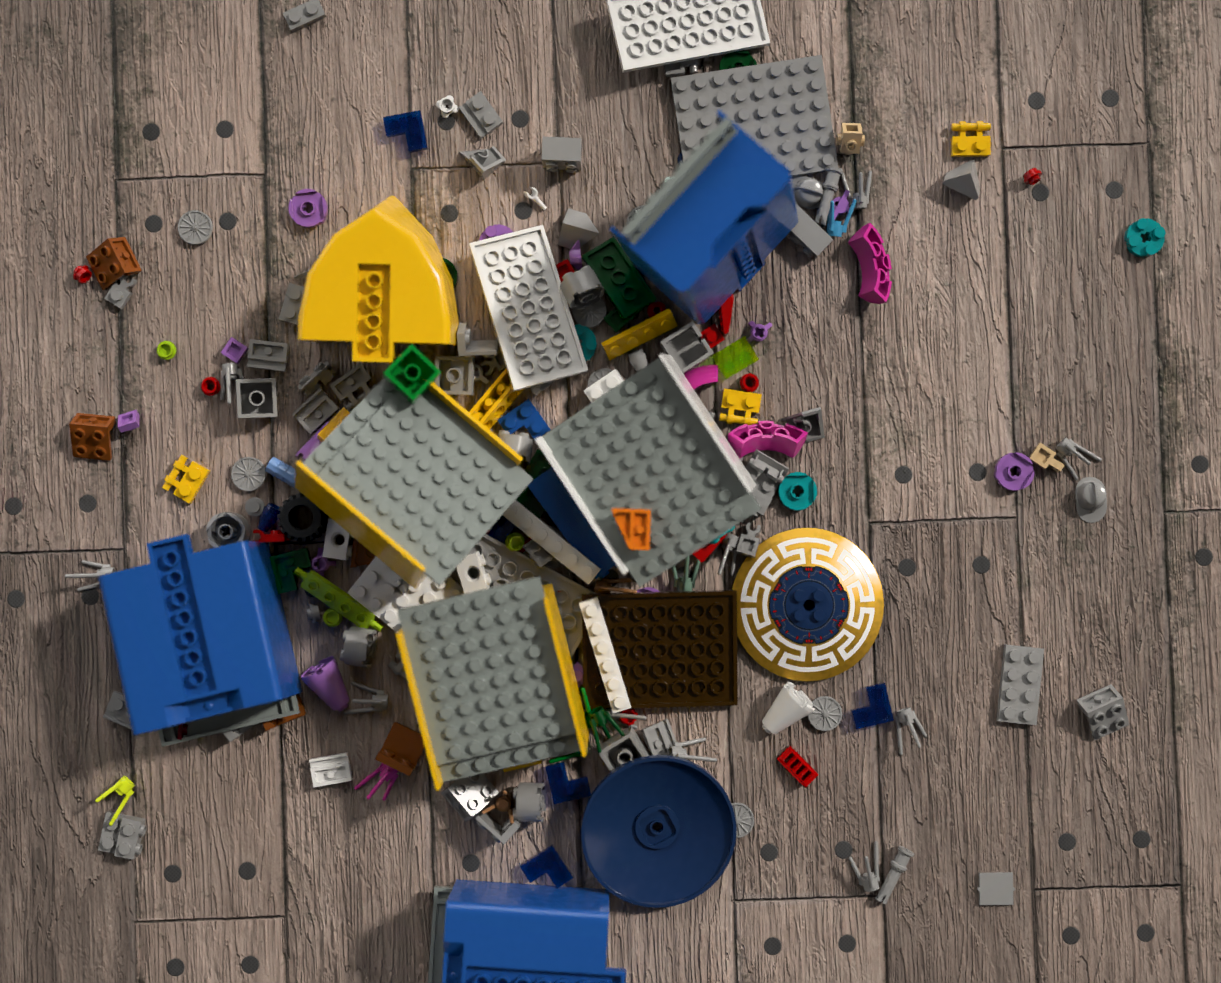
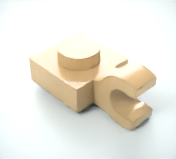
M1038 443L1029 456L1030 460L1042 469H1046L1049 466L1054 471L1061 472L1065 466L1054 459L1056 452L1042 443Z

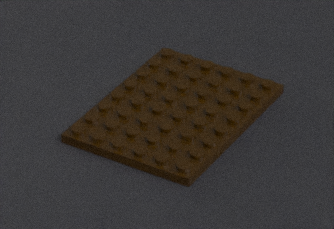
M736 590L582 594V601L598 597L631 708L738 705ZM582 615L583 688H585L591 710L602 706L603 709H611Z

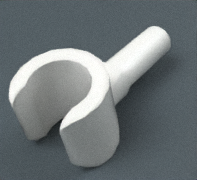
M529 186L532 194L529 195L524 191V196L533 199L544 211L547 207L537 196V189Z

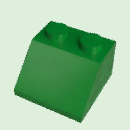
M411 344L383 372V377L414 404L429 389L441 371Z

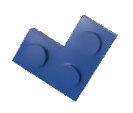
M529 399L498 420L505 431H509L510 434L525 426L534 440L551 430Z

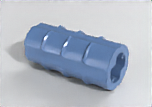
M272 457L265 471L295 488L296 469Z

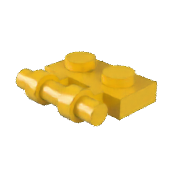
M966 121L952 123L951 131H958V136L951 137V157H989L991 155L990 136H983V131H990L991 124L983 123V121H976V123H966ZM966 131H975V136H966Z
M724 388L721 408L728 409V413H720L719 421H725L726 424H758V419L751 418V412L759 413L762 394ZM734 410L745 411L744 417L734 415Z
M181 454L178 461L175 460L173 463L174 467L170 474L166 475L162 488L169 491L171 486L174 485L177 488L173 494L192 504L208 477L210 470L195 461H192L188 467L185 465L188 458ZM182 470L185 474L181 481H178L176 478Z

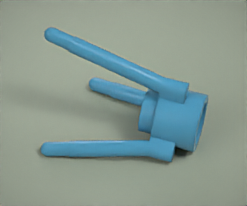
M856 199L853 200L843 225H841L842 221L834 220V201L830 202L826 228L829 236L842 237V232L846 233L847 225L857 202Z

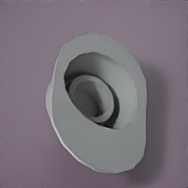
M802 175L791 176L795 203L807 209L819 208L823 195L822 182Z
M1086 477L1080 480L1075 489L1077 513L1086 522H1098L1107 511V492L1105 486L1095 477Z

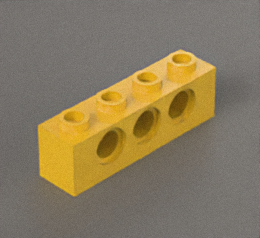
M505 369L469 413L490 430L524 389L513 391L507 369Z

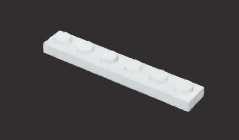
M517 500L504 512L503 516L588 585L601 570Z
M598 597L579 602L612 712L614 714L630 709V701Z

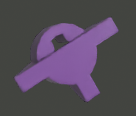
M845 190L842 197H836L833 200L834 220L837 215L848 213L850 207L846 198L850 191Z
M579 240L569 251L570 264L577 270L583 267Z
M753 321L749 322L748 324L752 329L750 337L744 342L748 345L753 340L756 342L763 341L768 335V329L773 325L771 322L765 326L755 324Z
M318 548L317 556L313 558L311 566L314 571L325 578L324 572L330 566H336V561H330L327 557H322L323 548Z

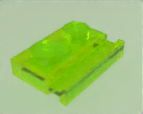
M745 336L712 355L725 380L759 360Z

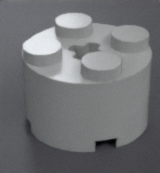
M589 265L582 267L574 273H566L560 285L571 309L575 307L576 310L591 306L595 303L594 299L597 296L601 298L605 291L594 270Z
M500 430L496 436L523 458L519 466H523V462L529 465L533 440L529 438V434L519 432L518 435L510 434L509 431Z
M219 513L213 516L207 524L208 541L214 548L247 541L250 537L251 527L248 521L238 513ZM226 528H230V535H227L228 531Z
M355 626L345 630L343 633V641L345 643L344 649L340 652V661H344L347 665L370 668L372 663H369L370 658H375L378 637H374L377 631Z
M520 782L518 787H514L513 798L516 799V807L513 809L514 819H518L519 822L544 821V817H541L542 811H546V789H542L545 786L544 783Z

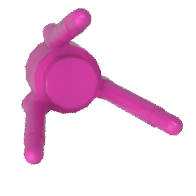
M382 763L375 771L356 785L354 790L359 789L381 772L379 774L381 779L370 791L366 799L369 800L384 781L388 782L390 780L382 798L385 801L395 780L399 776L397 774L399 771Z

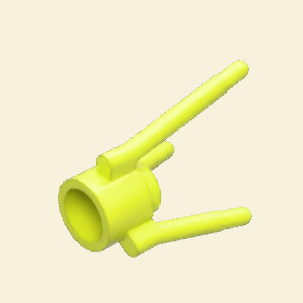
M125 775L95 800L98 803L114 790L120 796L126 795L109 822L110 826L113 825L129 797L134 794L132 788L135 785Z

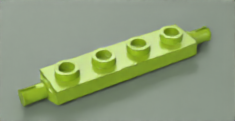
M297 567L293 573L303 580L301 584L303 589L358 627L369 628L371 626L378 632L384 627L374 620L376 616L314 570L306 573Z

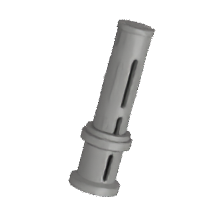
M835 167L826 168L827 176L825 182L822 183L823 195L815 218V222L818 225L820 223L821 227L826 226L830 202L833 200L834 193L839 189V178L843 175V171Z
M900 845L898 846L899 851L895 859L890 862L892 867L875 897L879 902L883 901V904H887L901 873L907 870L906 866L910 858L914 856L912 851Z

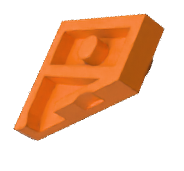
M612 508L611 512L628 549L650 550L651 510Z

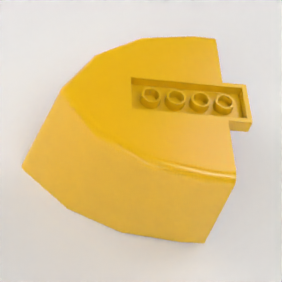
M395 196L387 197L343 227L327 243L307 273L298 316V340L353 343L352 361L394 362L395 344L458 346L457 330L459 316L453 278L433 236Z

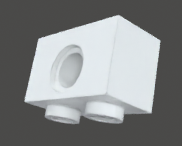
M328 519L322 557L349 560V557H352L353 545H351V541L354 537L333 519ZM339 534H342L345 538V542L342 545L336 542V537Z
M479 551L468 553L456 567L464 594L490 588L489 584L492 583L489 573L485 572L484 566L486 561L484 555H480ZM470 568L478 570V577L470 575Z

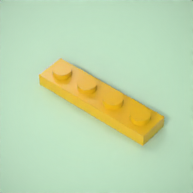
M668 308L601 344L610 361L677 327L671 310Z

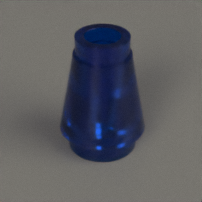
M268 503L267 506H264L257 526L258 529L263 532L269 531L278 520L277 514H280L279 506L273 503Z

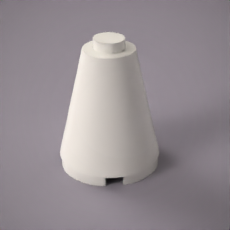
M789 681L783 686L762 720L764 724L762 727L768 734L773 733L776 735L815 710V708H812L814 705L802 690H795L794 687L796 685Z

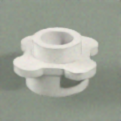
M451 95L436 103L444 118H448L450 114L457 113L459 110Z

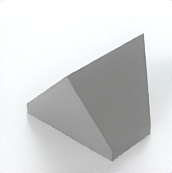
M494 146L490 149L460 152L484 180L506 161Z
M972 159L947 172L942 184L977 201L980 186L975 160Z
M568 209L562 223L558 246L572 249L577 240H579L581 247L598 235L599 232L586 213Z
M820 407L780 419L785 424L796 426L808 432L806 442L825 437Z

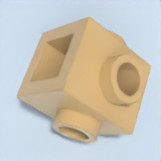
M842 123L840 134L836 136V145L839 146L840 153L847 155L860 154V147L864 146L865 135H863L861 124Z

